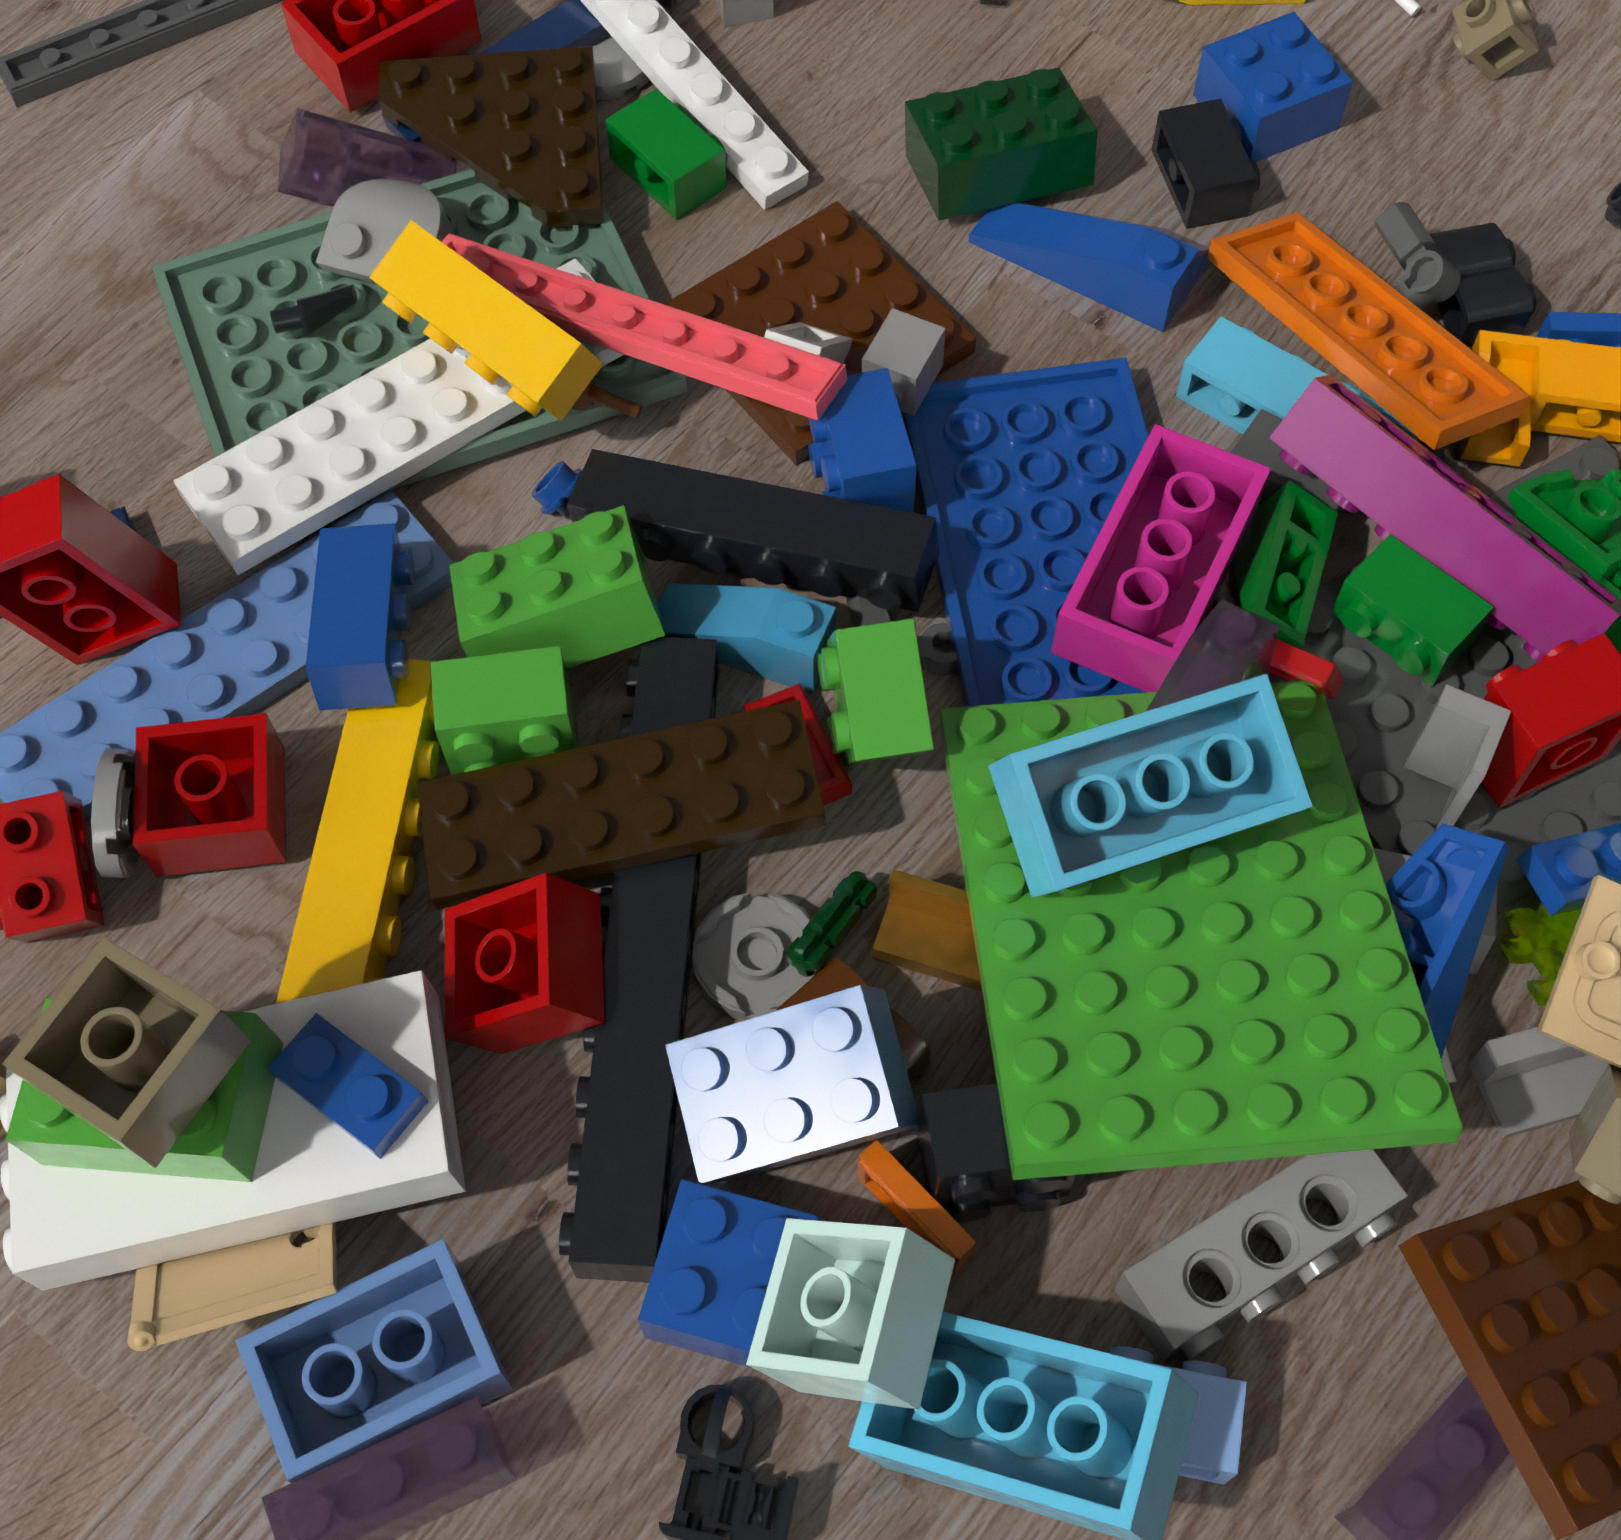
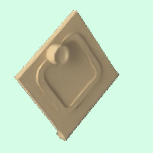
M1597 875L1592 880L1537 1032L1618 1068H1621V885Z
M336 1222L136 1269L131 1323L127 1339L128 1346L135 1351H146L155 1346L336 1294ZM303 1231L306 1239L298 1247H294L292 1245L294 1239Z

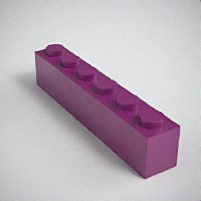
M1332 375L1314 378L1269 437L1282 448L1279 456L1287 465L1304 475H1309L1310 472H1313L1330 486L1326 493L1335 503L1352 513L1361 510L1378 525L1374 530L1382 540L1389 534L1393 535L1494 606L1486 622L1499 630H1503L1507 626L1524 639L1526 643L1523 645V649L1537 663L1550 650L1565 641L1573 639L1578 644H1581L1604 633L1621 615V599Z

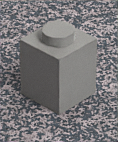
M892 308L862 358V373L888 368L900 411L914 416L943 366L946 328Z

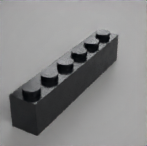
M595 449L591 450L567 504L572 522L582 520L585 516L594 512H605L624 505L644 556L654 561H666L669 559L697 565L699 568L711 573L726 571L753 577L759 582L768 585L783 583L811 589L813 592L824 597L844 596L853 598L859 596L867 599L873 605L886 610L901 608L919 612L939 554L936 517Z

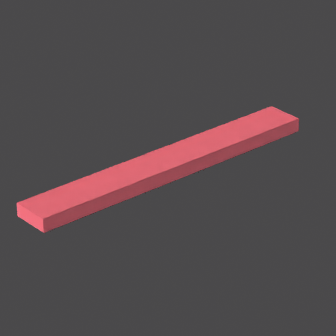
M450 233L442 240V243L572 337L817 421L848 380L846 364Z

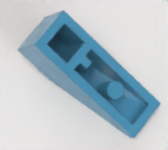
M667 583L657 603L665 636L662 637L717 640L719 663L789 687L801 683L805 692L814 695L820 682L817 654L822 653L821 649L826 647L827 640L836 630V607L780 588Z

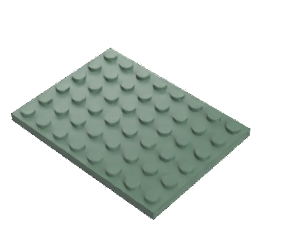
M472 169L419 184L429 189L440 201L447 218L451 222L453 235L555 269L576 258L596 282L649 299L604 203V223L547 227L532 216L531 208L514 197L507 200L477 180L475 171ZM332 211L151 266L214 457L221 455L430 339L422 333L429 323L417 315L410 324L382 303V300L388 292L379 285L324 271L316 264ZM354 284L357 292L356 303L313 333L305 334L303 328L278 334L275 333L270 311L297 305L296 301L300 298ZM625 354L601 367L593 378L596 386L638 403L642 407L688 392L685 375ZM593 404L583 410L571 408L563 420L560 421L543 408L536 417L528 411H524L385 492L623 413L603 405Z

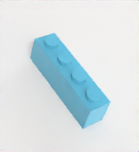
M1221 316L1185 359L1176 397L1243 435L1261 409L1284 419L1312 380L1328 374L1311 366L1301 357L1289 354L1258 337L1251 330L1240 327ZM1341 382L1417 442L1420 441L1412 431L1386 409L1379 406L1374 399L1359 392L1352 385Z

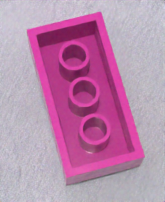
M1155 424L1058 614L1051 653L1145 692H1171L1258 510L1271 468Z

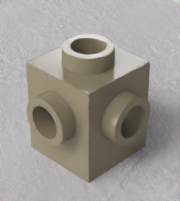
M1465 0L1452 9L1458 32L1453 34V40L1458 51L1466 61H1472L1491 81L1540 51L1530 21L1536 18V13L1530 0Z

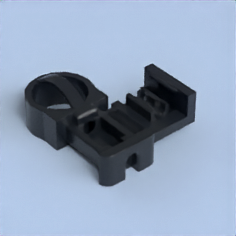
M709 1385L697 1390L686 1401L681 1412V1431L675 1453L678 1458L686 1460L672 1523L659 1522L661 1533L668 1540H726L725 1537L717 1535L718 1529L731 1532L729 1540H788L799 1488V1478L788 1476L787 1479L779 1478L777 1487L752 1482L754 1476L752 1471L745 1470L744 1475L731 1473V1470L742 1473L746 1453L754 1437V1417L749 1402L738 1390L727 1385ZM713 1399L702 1449L695 1443L692 1434V1420L696 1411L704 1402ZM731 1401L736 1403L742 1410L744 1433L741 1440L733 1448L724 1452H718L728 1402ZM701 1470L712 1472L713 1474L705 1473ZM781 1491L773 1528L776 1529V1531H772L771 1525L777 1502L778 1492Z

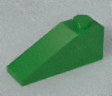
M1289 480L1258 507L1233 561L1244 618L1277 640L1299 649L1304 645L1338 512Z

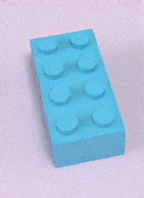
M1267 674L1015 752L988 765L1031 897L1056 892L1313 807Z
M942 1312L920 1409L862 1401L848 1447L884 1468L1123 1540H1162L1199 1393L1170 1368Z

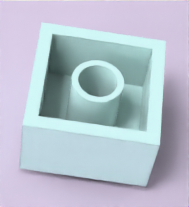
M787 1218L746 1365L798 1392L919 1410L955 1259L904 1227Z

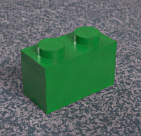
M657 88L605 119L610 159L675 220L680 219L726 189L727 154L720 140L715 135L707 134L691 120L687 111L680 104H673Z
M1389 534L1344 580L1331 613L1340 619L1345 628L1352 634L1366 638L1391 656L1400 669L1408 674L1417 675L1433 687L1476 641L1494 606Z

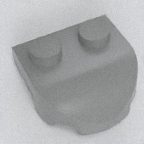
M396 179L364 181L346 190L335 203L316 264L324 271L377 284L369 278L410 220L441 242L449 233L453 234L452 225L440 201L426 187Z

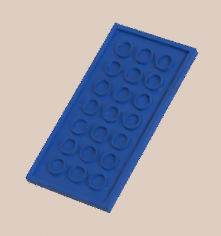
M1127 358L933 383L914 416L903 411L901 412L917 465L916 481L923 513L927 516L936 517L939 554L935 568L947 624L951 626L953 651H956L958 658L957 669L965 706L1145 693V691L1051 653L1058 614L1149 437ZM1203 627L1173 690L1220 687Z

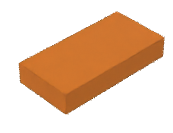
M877 1139L858 1156V1180L904 1228H908L954 1258L952 1274L956 1276L973 1259L977 1242Z

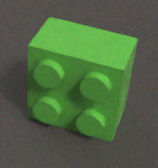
M914 618L835 630L827 640L826 647L821 649L822 653L817 654L822 691L833 690L836 712L831 713V716L827 717L828 736L832 754L843 753L844 764L849 766L915 756L934 750Z
M561 646L430 662L435 732L451 775L579 747L575 706Z

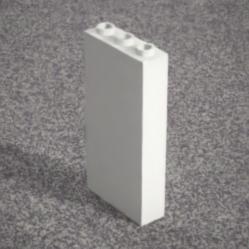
M420 970L243 1011L256 1013L283 1042L282 1051L314 1014L317 1013L423 1093L429 1102L381 1159L277 1078H275L252 1182L45 1166L8 1142V1159L1 1166V1183L4 1193L10 1201L11 1228L7 1229L4 1233L3 1252L12 1274L44 1291L466 1192L439 995L425 974ZM7 1067L6 1093L0 1096V1119L6 1132L9 1129L23 1080Z

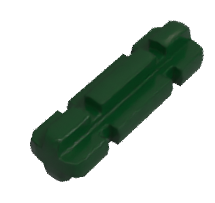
M854 871L848 877L843 878L833 891V897L827 898L802 930V936L800 938L797 937L787 949V963L795 967L800 975L810 977L815 971L823 968L832 956V949L838 948L861 918L862 910L867 909L877 897L876 884L868 881L865 873Z

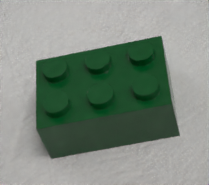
M1059 67L1038 69L1022 76L999 81H984L977 86L950 92H935L923 98L905 101L906 158L938 221L1094 185L1097 128Z

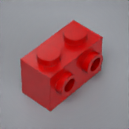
M59 791L0 804V931L4 930L5 938L29 943L105 926L82 800L65 791Z

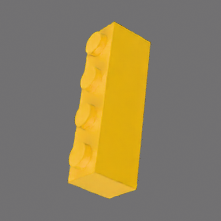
M410 220L369 277L388 292L382 303L410 324L417 315L429 323L422 333L450 354L459 345L470 354L464 364L490 384L494 385L498 378L502 377L512 385L506 395L534 417L543 408L562 421L603 366V363L582 343L412 220Z

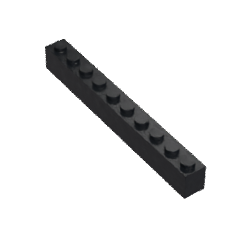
M659 637L641 644L639 660L629 659L626 678L627 696L635 697L633 714L622 715L620 738L715 718L720 674L717 640ZM702 852L614 871L612 888L602 887L601 927H608L605 949H602L605 1023L584 1029V1052H591L593 1056L590 1077L580 1076L576 1090V1117L585 1118L582 1143L571 1144L568 1157V1185L577 1186L574 1212H563L559 1232V1254L569 1256L568 1262L576 1278L649 1283L666 1230L678 1095L665 1045L683 1040L685 1035Z

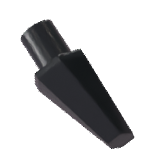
M352 284L300 298L296 301L297 305L270 311L275 333L278 334L300 328L304 329L305 334L313 333L356 303L357 292L355 286Z

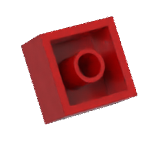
M1604 633L1581 644H1578L1573 639L1565 641L1550 650L1539 663L1524 670L1520 665L1510 666L1499 672L1486 684L1485 688L1488 692L1484 700L1511 710V713L1487 773L1481 783L1497 806L1501 808L1607 758L1621 739V654Z
M267 713L136 727L133 846L156 877L286 862L285 748Z
M546 872L445 909V1038L498 1054H505L605 1023L599 893Z

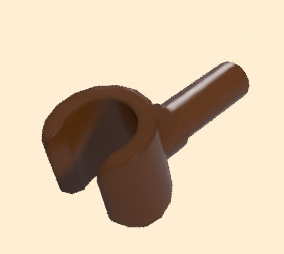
M592 379L572 406L574 410H583L593 404L603 405L636 419L642 410V405L596 386L594 379Z

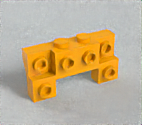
M1486 330L1479 331L1471 350L1527 393L1530 398L1523 416L1462 439L1460 459L1520 467L1530 448L1531 431L1591 439L1601 435L1606 441L1621 442V347Z

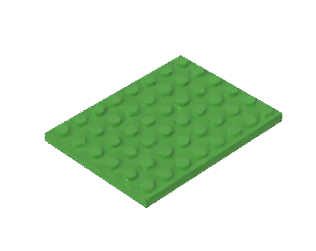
M1302 680L1270 683L1313 807L1036 897H1031L988 765L1015 752L1226 686L1172 690L1171 692L1164 693L1157 691L940 708L941 737L1013 1180L1457 1142L1463 1126L1325 696L1320 694L1314 685Z

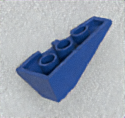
M1022 203L988 209L969 234V243L1161 332L1166 329L1210 264V261L1207 259L1208 247L1166 228Z
M1443 823L1386 883L1390 902L1440 1058H1442L1509 850L1508 845L1504 841Z

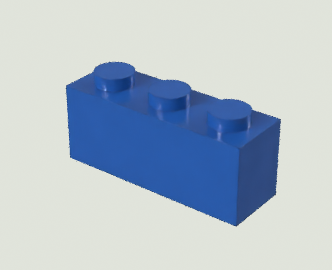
M395 523L320 529L305 667L319 710L397 705L398 679L408 678V650L405 640H401L402 631H410L412 627L410 599L408 593H404V589L407 585H414L415 569L411 548H401Z

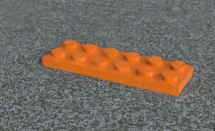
M1295 212L1211 239L1207 256L1210 262L1433 450L1523 416L1530 398L1527 393L1300 213Z

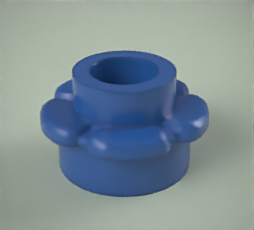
M561 461L552 467L539 481L531 496L542 505L541 512L543 514L549 515L557 511L564 516L569 513L567 504L582 473L580 468L574 471L564 461Z

